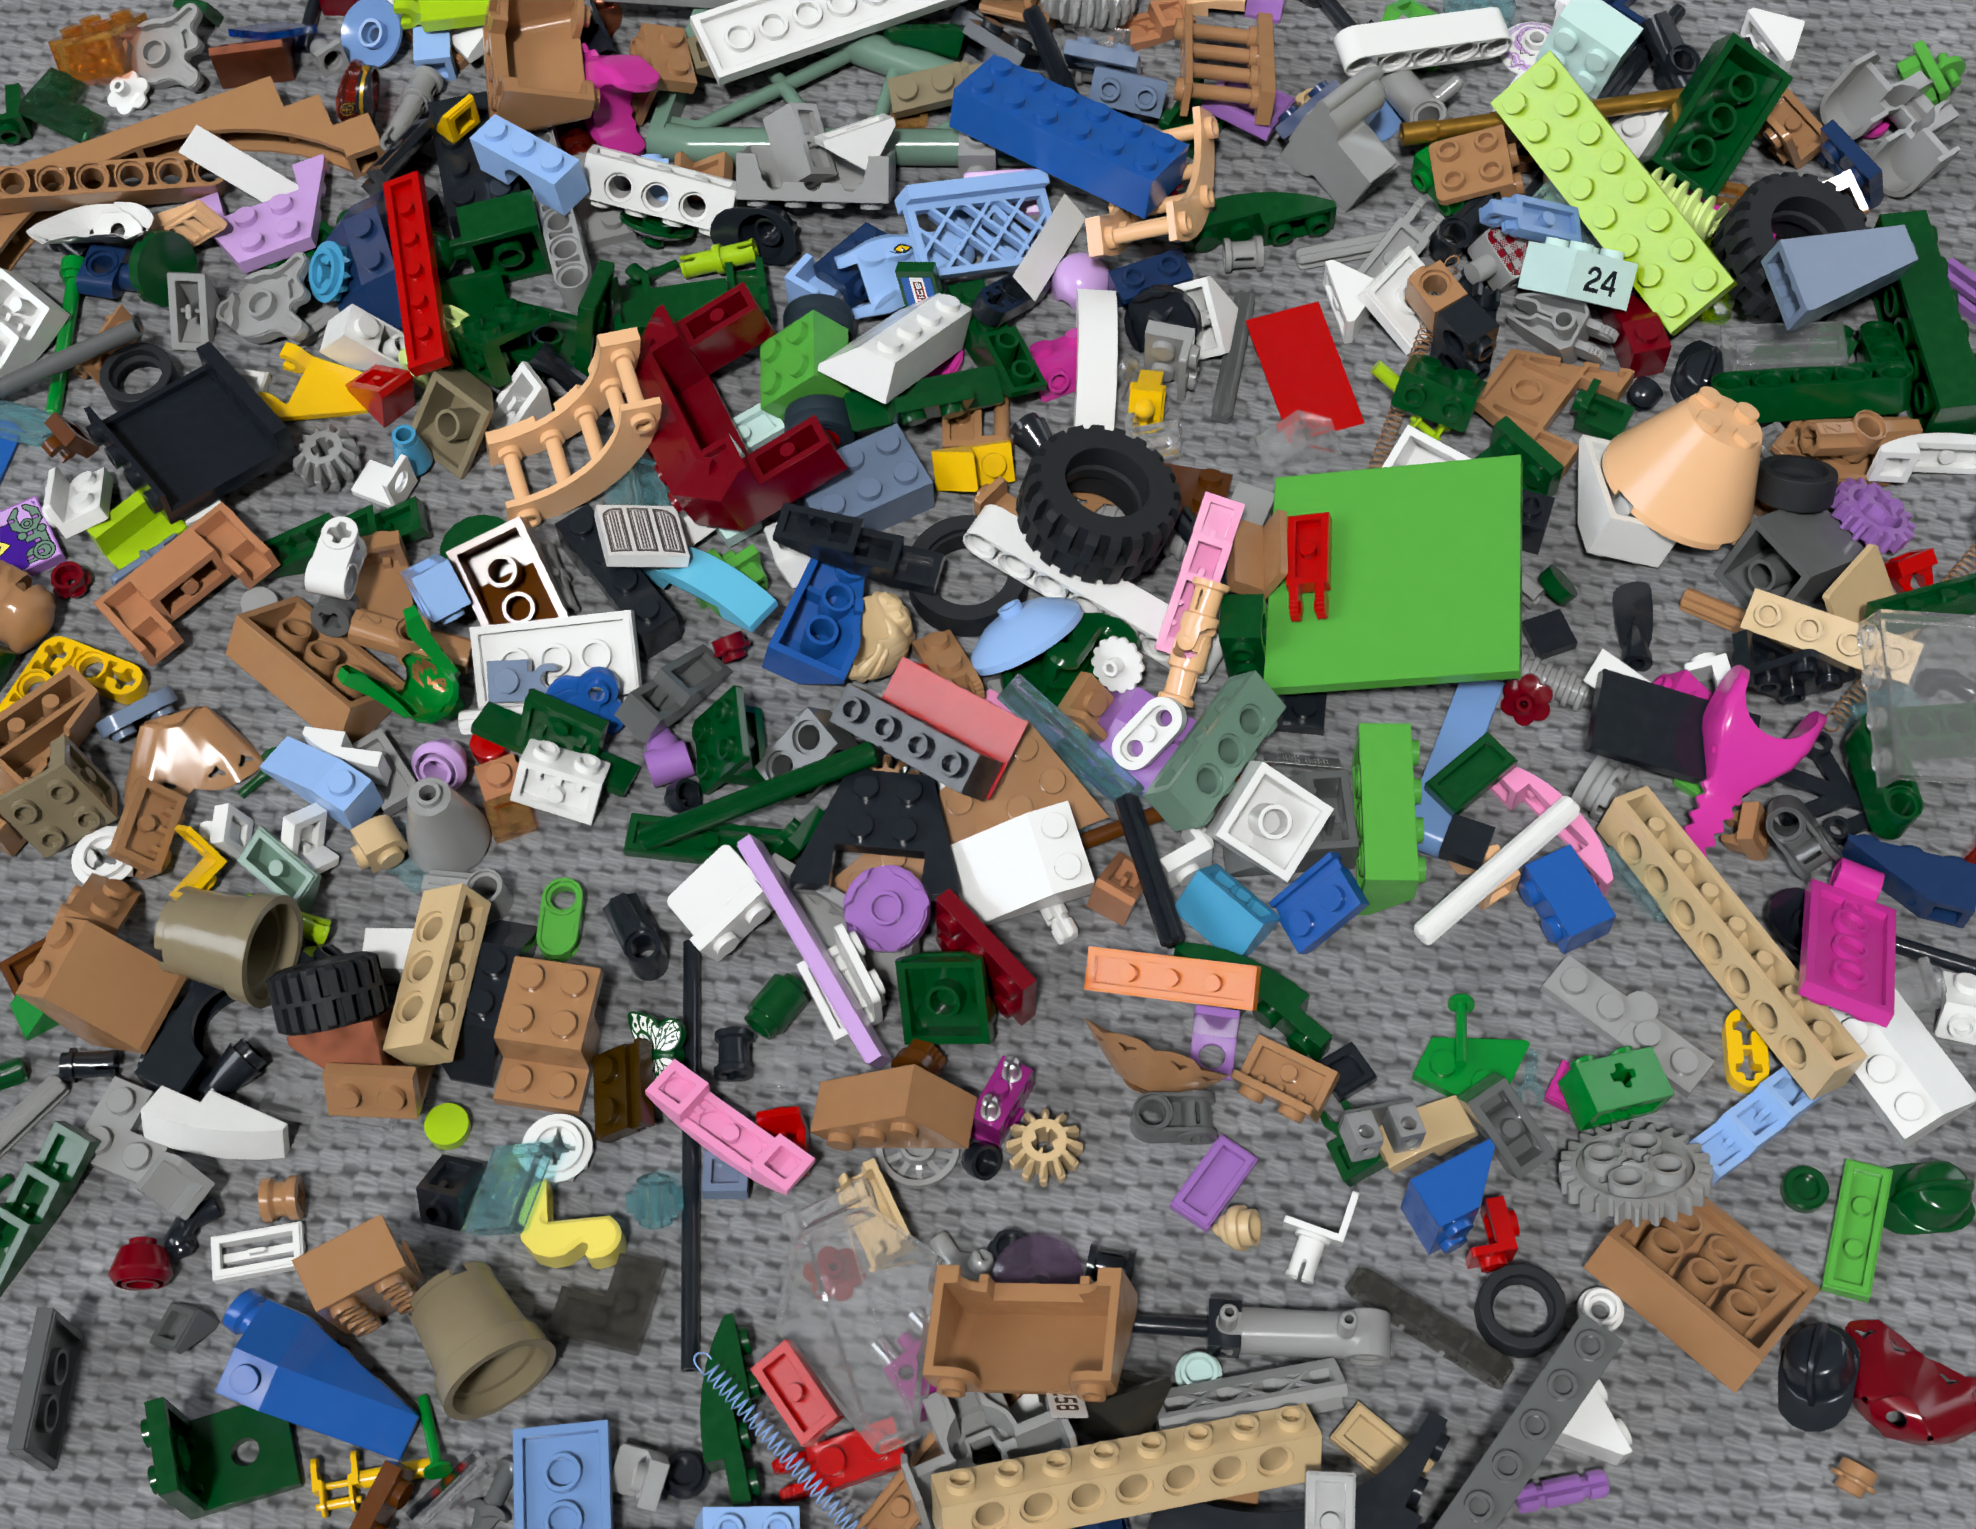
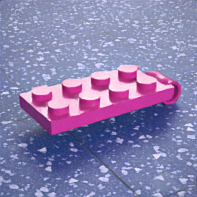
M1842 857L1837 861L1832 871L1829 884L1812 878L1805 889L1798 994L1807 997L1815 1004L1828 1005L1851 1014L1859 1021L1872 1022L1887 1028L1894 1016L1896 910L1875 902L1884 883L1885 874L1883 872Z

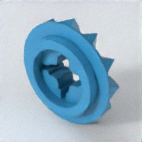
M325 241L320 244L309 265V282L312 293L318 301L331 304L332 301H340L342 292L348 291L347 281L351 277L349 267L352 261L347 258V248L341 246L339 242Z

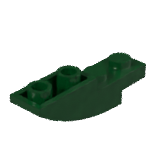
M1253 192L1215 198V205L1212 208V212L1208 214L1201 232L1194 239L1180 243L1185 253L1209 251L1215 246L1221 245L1223 238H1230L1231 241H1247L1253 236H1262L1263 246L1272 244L1282 246L1289 243L1292 239L1308 235L1317 237L1325 234L1328 230L1334 229L1337 206L1333 200L1287 192Z
M983 278L947 286L946 294L956 297L960 303L971 308V304L980 290L986 287ZM972 313L963 346L978 368L994 365L1002 393L1009 398L1046 390L1047 383L1017 327H1008L1006 322L999 326H989L979 321Z
M1187 942L1174 948V956L1261 966L1257 1011H1252L1256 1020L1267 1029L1275 1027L1287 1037V1044L1295 1052L1306 1057L1309 1055L1316 1062L1320 1061L1327 1054L1333 1035L1305 1013L1310 995L1292 981L1267 966L1224 949ZM1227 1008L1232 1010H1239L1240 1017L1247 1011L1242 1009Z
M730 1313L723 1316L709 1351L712 1360L709 1357L707 1358L704 1373L720 1364L709 1380L726 1371L715 1387L732 1377V1380L725 1386L721 1394L738 1384L727 1400L744 1391L733 1406H737L750 1397V1400L741 1409L740 1413L754 1405L753 1400L761 1398V1391L758 1380L752 1371L747 1372L744 1355L752 1353L747 1326L738 1327L734 1314ZM709 1373L703 1377L700 1404V1429L704 1464L709 1473L726 1471L733 1507L755 1506L753 1497L762 1495L756 1466L747 1468L744 1450L752 1449L750 1432L747 1423H743V1421L738 1422V1418L745 1417L747 1413L737 1416L740 1407L731 1409L733 1401L725 1402L728 1393L719 1396V1391L722 1387L713 1389L715 1381L707 1382ZM755 1408L748 1416L756 1414Z

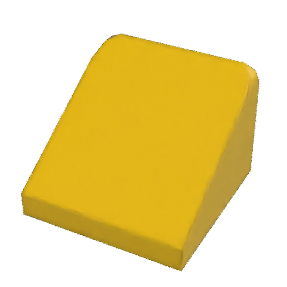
M469 93L445 113L436 126V131L453 144L480 123L474 96Z

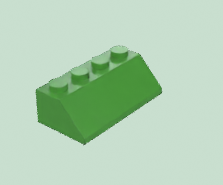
M1359 723L1352 756L1353 807L1359 842L1356 859V881L1370 903L1358 915H1371L1414 899L1418 883H1425L1426 859L1425 857L1418 856L1417 843H1423L1424 820L1423 817H1416L1415 804H1421L1422 782L1421 778H1414L1413 766L1419 765L1420 745L1419 740H1412L1411 723Z

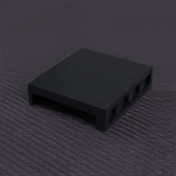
M210 341L196 348L202 363L201 367L113 415L101 420L90 406L84 408L91 423L86 426V430L92 441L98 448L102 445L106 447L104 451L112 465L116 469L121 467L125 469L123 474L135 492L141 489L143 491L142 497L152 513L157 514L161 512L171 525L297 454L287 426Z

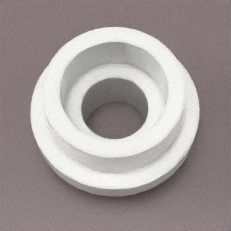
M1603 1287L1588 1289L1581 1295L1576 1305L1577 1318L1583 1312L1610 1332L1615 1331L1624 1318V1306L1621 1299L1611 1290ZM1593 1305L1604 1306L1608 1312V1317L1605 1319L1596 1318L1592 1314L1591 1307Z

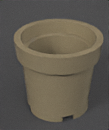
M190 886L180 888L178 892L183 894L177 901H167L160 913L155 929L154 949L161 950L163 962L157 961L160 969L164 972L180 975L226 991L231 999L259 1009L270 1006L271 1001L266 979L279 970L297 965L303 939V920L298 903L288 895L266 892L246 896L203 890Z
M478 1261L464 1263L463 1265L467 1271L452 1275L451 1271L447 1269L431 1278L414 1294L410 1302L413 1312H408V1318L419 1336L436 1375L434 1386L443 1409L448 1417L460 1421L474 1420L491 1415L524 1396L543 1380L551 1369L556 1357L554 1345L539 1325L525 1318L500 1284L491 1267L484 1262Z

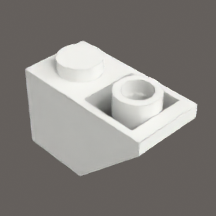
M351 304L328 320L319 352L351 369L368 370L375 364L403 369L399 363L398 354L401 349L405 348L404 334L358 306Z
M1600 1379L1591 1389L1555 1444L1617 1466L1625 1462L1632 1453V1449L1629 1446L1632 1444V1438L1624 1422L1620 1418L1614 1419L1605 1403L1608 1401V1396Z

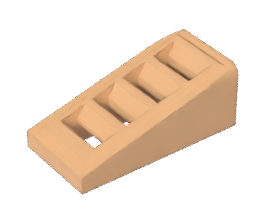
M195 200L155 214L148 232L151 230L174 231L183 235L194 248L223 231L228 223L201 200Z

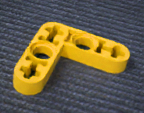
M55 636L45 640L40 645L1 702L0 712L24 697L33 684L45 682L53 677L49 674L51 670L56 675L69 665L83 676L85 669L89 665L102 663L103 669L97 676L84 678L99 691V695L121 704L130 705L144 698L149 690V682L141 669L131 662L67 637ZM63 652L66 653L63 659L57 657L53 661L51 658L54 654L61 655ZM114 674L116 675L118 680L130 683L133 679L135 683L132 686L125 685L123 686V688H121L119 683L115 679H113Z

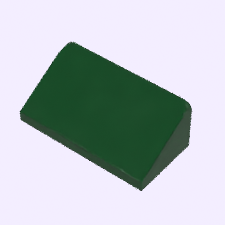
M499 267L439 280L443 305H453L469 315H483L493 310L497 302L508 299Z

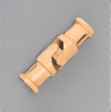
M1196 576L1192 580L1195 588L1189 608L1182 613L1180 620L1181 628L1176 635L1168 659V664L1171 667L1164 690L1159 691L1157 697L1175 698L1183 706L1189 708L1194 707L1195 702L1192 700L1195 686L1199 675L1204 674L1212 646V637L1218 629L1220 621L1216 617L1223 594L1228 593L1230 589L1227 585ZM1184 650H1190L1196 656L1187 659Z

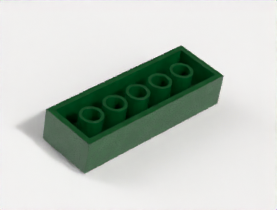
M1926 210L1880 214L1874 228L1905 225L1918 256V260L1899 280L1870 294L1878 321L1889 322L1896 327L1914 368L1910 407L1906 410L1907 415L1911 419L1919 420L1923 429L1922 434L1961 433L1973 435L1976 433V353L1972 352L1968 340V324L1965 320H1962L1958 309V293L1950 285L1947 260L1944 256L1941 257L1937 245V229L1934 225H1931Z

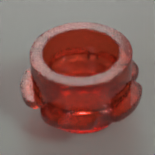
M575 128L569 130L566 135L561 137L560 144L564 152L576 155L581 152H587L593 144H596V141L588 131Z

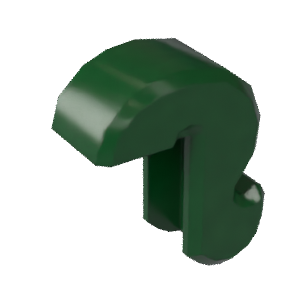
M1100 612L1083 613L1080 622L1064 637L1063 642L1060 640L1045 651L1040 668L1041 679L1053 689L1069 690L1080 671L1084 672L1090 664L1091 659L1094 657L1093 650L1099 646L1101 640L1108 639L1113 635L1118 638L1126 637L1129 643L1136 644L1137 651L1140 650L1141 641L1136 631L1115 617Z

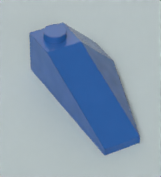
M811 558L767 647L762 668L797 684H843L860 649L865 577Z
M266 1299L235 1345L215 1390V1393L257 1411L398 1461L402 1459L421 1416L380 1378H376L355 1359L356 1356L345 1346L341 1347L331 1338L313 1317L271 1299Z

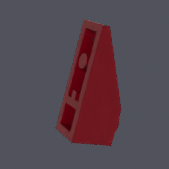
M1634 286L1631 291L1627 311L1596 305L1602 323L1612 327L1619 333L1616 342L1611 343L1620 367L1635 371L1633 379L1639 376L1663 373L1672 345L1657 312L1652 311Z

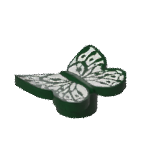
M635 1011L628 1013V1022L633 1038L651 1041L653 1081L674 1059L684 1064L685 1051L682 1045L685 1042L687 1032L685 1025L679 1019L666 1018L661 1022L657 1017Z

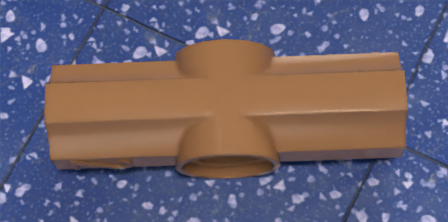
M1862 410L1853 418L1805 421L1800 427L1801 435L1798 443L1803 454H1810L1812 457L1841 456L1849 462L1858 463L1862 462L1869 454H1876L1881 445L1901 437L1922 434L1923 429L1918 419H1911L1909 416L1881 417L1871 410Z
M363 608L356 609L351 618L348 631L349 643L395 655L396 660L404 667L402 658L410 652L428 656L407 635L404 616L398 619ZM421 616L430 634L453 661L461 674H470L473 667L471 639L431 628L430 622Z

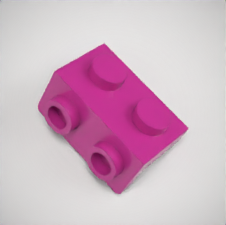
M1077 328L1067 331L1065 336L1033 343L1029 347V351L1047 383L1046 390L1038 391L1039 399L1042 402H1047L1076 391Z

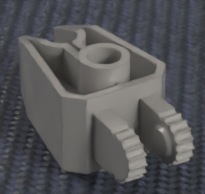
M1540 292L1517 294L1515 296L1517 308L1532 316L1508 311L1506 313L1508 324L1513 331L1546 355L1561 357L1560 363L1570 364L1576 362L1578 357L1602 365L1608 355L1601 348L1587 343L1589 336L1612 344L1616 342L1619 336L1618 331L1591 318L1586 302Z

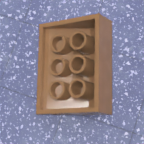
M1705 1197V1205L1703 1207L1693 1206V1215L1689 1216L1678 1212V1222L1675 1223L1662 1217L1660 1218L1659 1226L1655 1227L1649 1220H1642L1638 1228L1634 1227L1631 1220L1625 1219L1619 1226L1616 1225L1607 1234L1583 1267L1598 1279L1601 1284L1621 1298L1640 1316L1650 1322L1674 1342L1676 1346L1685 1351L1734 1393L1738 1391L1820 1291L1818 1286L1707 1197Z

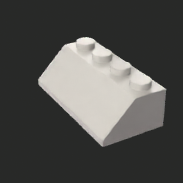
M935 294L898 310L819 363L817 371L883 404H887L962 350L972 309L960 303L952 295Z
M1896 989L1894 1016L1887 1028L1872 1022L1859 1021L1851 1014L1827 1005L1868 1056L1850 1080L1902 1149L1915 1143L1976 1104L1975 1091Z

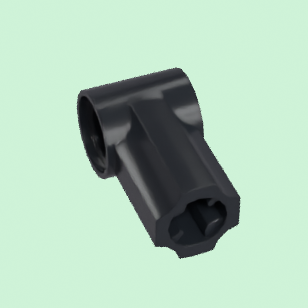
M1491 194L1469 200L1453 216L1442 221L1429 245L1430 253L1437 261L1441 260L1444 263L1447 258L1453 255H1457L1460 258L1463 252L1490 228V226L1480 223L1479 208L1485 206L1490 199H1495ZM1444 236L1454 238L1457 244L1449 243ZM1451 257L1447 260L1446 264L1454 263L1458 258Z
M623 892L610 898L609 903L602 909L632 972L637 978L644 981L659 979L668 969L669 958L663 942L655 931L636 892L631 894ZM645 951H654L649 957L638 958Z

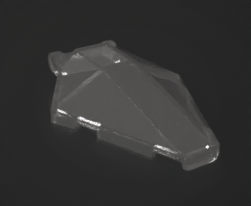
M863 1175L852 1180L850 1187L800 1210L797 1207H793L782 1212L783 1224L789 1234L791 1246L774 1330L783 1341L785 1339L794 1341L844 1416L877 1454H885L914 1442L921 1437L919 1426L923 1399H928L930 1383L922 1374L937 1265H945V1260L879 1211L873 1187L868 1178ZM858 1203L859 1208L846 1209Z

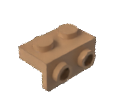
M92 873L83 886L78 884L74 886L67 903L63 902L53 925L56 924L59 917L87 920L117 936L134 910L141 892L130 888L127 883L121 880L107 879Z
M1258 1034L1241 1070L1234 1069L1230 1078L1240 1086L1237 1091L1240 1095L1260 1105L1264 1098L1280 1105L1277 1110L1279 1114L1301 1124L1304 1117L1315 1123L1318 1122L1341 1075L1339 1072Z

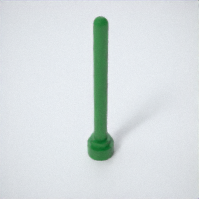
M67 255L61 259L59 276L65 285L62 308L70 316L57 335L55 353L73 344L80 293H78L76 286V276L85 258L79 255ZM69 369L52 376L50 379L46 404L47 417H50L54 412L62 414Z

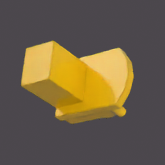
M1141 369L1138 381L1131 382L1128 424L1141 430H1155L1163 426L1166 386L1163 385L1164 372Z

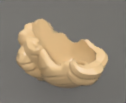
M874 591L872 595L863 597L860 649L846 678L860 683L883 678L896 670L902 656L907 657L909 647L912 645V641H915L916 634L913 630L910 612L896 594Z

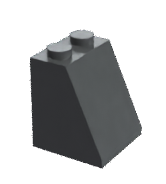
M1777 510L1754 519L1713 575L1746 610L1755 588L1810 606L1823 597L1824 592L1860 554L1864 547L1858 541H1854L1852 535L1847 530L1840 528V522L1833 518L1828 510L1815 513Z

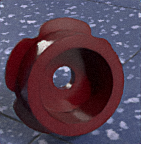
M67 561L60 563L51 573V585L54 587L53 593L61 599L81 597L87 591L86 586L91 583L89 571L83 570L76 562ZM70 580H75L74 583L68 585Z
M742 630L711 642L715 651L713 656L714 658L721 657L723 663H728L747 655L744 647L750 645L751 641L745 640Z

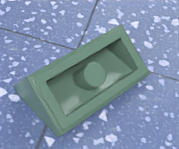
M259 826L237 861L272 892L292 897L298 903L301 911L310 912L315 904L321 875L265 827Z

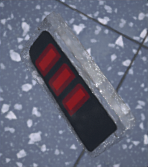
M472 1449L453 1467L450 1474L437 1482L403 1515V1519L412 1529H439L495 1476L494 1473L496 1471L478 1451Z

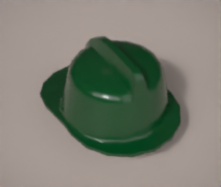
M1940 1160L1886 1167L1893 1170L1883 1224L1884 1228L1896 1234L1920 1235L1962 1230L1972 1222L1976 1213L1972 1203V1192L1975 1185L1974 1181L1968 1179L1959 1167L1950 1162Z

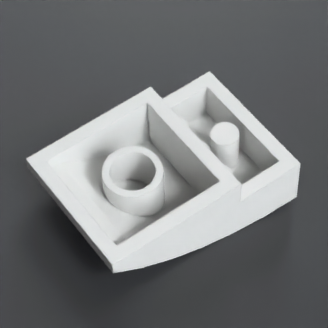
M0 268V377L34 363L54 340L70 316L68 312L23 275Z

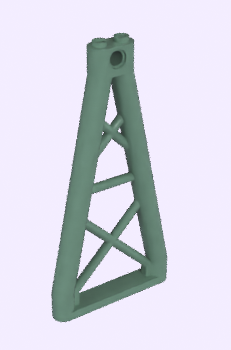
M694 7L691 16L710 10L711 8ZM690 19L685 30L686 38L696 36L690 25ZM871 33L819 51V53L828 55V57L786 77L778 66L763 70L772 84L697 120L681 118L689 93L662 91L647 132L646 153L660 154L662 159L668 158L669 161H674L675 153L683 151L693 162L726 151L733 159V165H736V152L744 146L770 145L765 127L718 126L780 96L783 97L787 104L789 102L805 103L795 89L837 68L851 63L886 76L873 116L882 113L889 115L892 106L887 79L957 61L925 50L891 42L882 35ZM950 120L933 128H894L884 148H896V166H958L959 131L949 127ZM824 128V132H828L837 128ZM996 149L997 166L1034 167Z

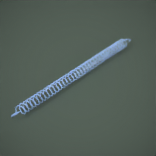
M705 1352L696 1353L694 1355L693 1361L695 1366L701 1372V1376H705L710 1373V1375L707 1378V1382L715 1381L713 1389H718L722 1387L719 1391V1396H723L728 1393V1395L725 1398V1402L728 1403L733 1401L731 1409H736L740 1407L737 1412V1416H741L747 1413L743 1418V1423H747L752 1420V1422L749 1425V1429H754L758 1427V1429L755 1432V1436H760L763 1433H765L761 1439V1443H765L771 1440L767 1446V1450H771L778 1446L775 1449L773 1456L776 1457L783 1453L779 1460V1463H784L789 1460L785 1467V1470H790L793 1467H795L791 1477H795L801 1474L797 1484H801L808 1480L804 1486V1491H807L814 1487L810 1493V1497H815L816 1495L820 1494L816 1500V1504H821L822 1502L827 1500L822 1507V1511H826L833 1507L828 1514V1518H832L839 1514L834 1522V1525H838L845 1521L841 1527V1529H843L847 1522L853 1516V1513H850L845 1518L837 1522L841 1515L847 1509V1506H844L839 1511L831 1515L835 1508L838 1506V1504L841 1502V1499H838L836 1502L825 1508L828 1502L835 1495V1492H832L826 1498L819 1501L822 1495L829 1488V1485L825 1486L820 1491L813 1494L816 1488L823 1481V1479L821 1478L817 1482L806 1488L810 1481L817 1474V1472H813L807 1478L800 1481L811 1465L806 1466L804 1469L794 1474L798 1467L804 1461V1458H802L801 1460H799L794 1465L788 1468L789 1464L798 1454V1451H796L791 1456L782 1461L783 1457L791 1449L792 1444L776 1454L778 1449L785 1442L786 1438H783L781 1441L770 1447L775 1438L780 1434V1431L776 1432L774 1435L764 1440L766 1435L774 1427V1424H772L767 1429L757 1434L760 1428L768 1420V1417H766L757 1425L751 1427L755 1420L760 1416L762 1411H759L753 1417L745 1421L750 1412L755 1408L756 1404L752 1405L750 1408L740 1413L741 1409L750 1400V1397L745 1399L737 1406L733 1407L736 1401L744 1393V1391H741L739 1394H737L730 1400H727L731 1393L738 1386V1384L734 1385L732 1388L721 1394L725 1386L732 1380V1377L727 1379L719 1386L715 1387L717 1382L726 1373V1371H723L717 1377L713 1378L712 1380H709L712 1374L720 1366V1364L716 1365L710 1371L703 1374V1371L696 1364L697 1355L705 1354L710 1358V1360H712V1358L708 1353ZM856 1520L845 1529H854L860 1520Z

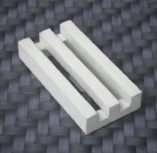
M302 1221L210 1237L213 1282L221 1284L296 1270L291 1260L299 1257L306 1251L304 1224ZM288 1236L293 1237L292 1243L252 1248L247 1251L222 1255V1248ZM294 1253V1257L223 1269L224 1265Z

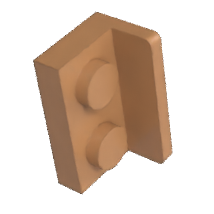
M141 776L135 779L107 856L136 868L134 876L140 880H145L162 873L172 857V851L169 850L173 836L177 834L174 828L178 824L183 825L185 820V813L182 811L187 797L146 777Z

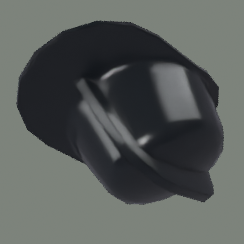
M772 204L761 205L756 208H728L715 216L711 223L710 236L713 245L720 243L722 246L754 238L759 251V255L756 256L763 258V264L783 265L790 261L796 252L797 240L795 232L797 230V222L792 221L787 212L782 208Z
M1702 340L1688 344L1680 353L1671 378L1670 392L1673 400L1679 403L1698 393L1701 387H1711V378L1718 373L1741 371L1739 357Z
M1818 1321L1817 1324L1800 1328L1790 1336L1782 1351L1778 1369V1409L1780 1414L1792 1426L1805 1432H1823L1836 1427L1847 1416L1853 1402L1860 1368V1351L1855 1340L1846 1331Z

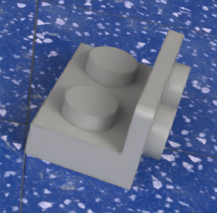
M1148 320L1145 330L1144 370L1164 372L1163 382L1177 380V401L1185 402L1188 389L1195 391L1199 376V367L1197 365L1201 346L1194 345L1195 329Z

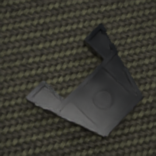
M861 770L843 777L790 875L791 889L830 892L836 851L925 859L922 883L926 887L931 902H936V898L949 888L961 899L935 780L928 775Z

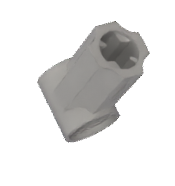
M487 868L479 869L473 873L430 869L423 877L421 885L422 895L425 890L460 883L465 884L482 897L487 892L496 890L495 894L487 899L491 902L488 920H498L506 916L513 906L512 894L495 870Z

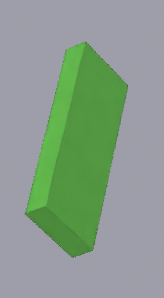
M1846 1159L1823 1275L1822 1291L1865 1303L1869 1302L1893 1175L1892 1169Z

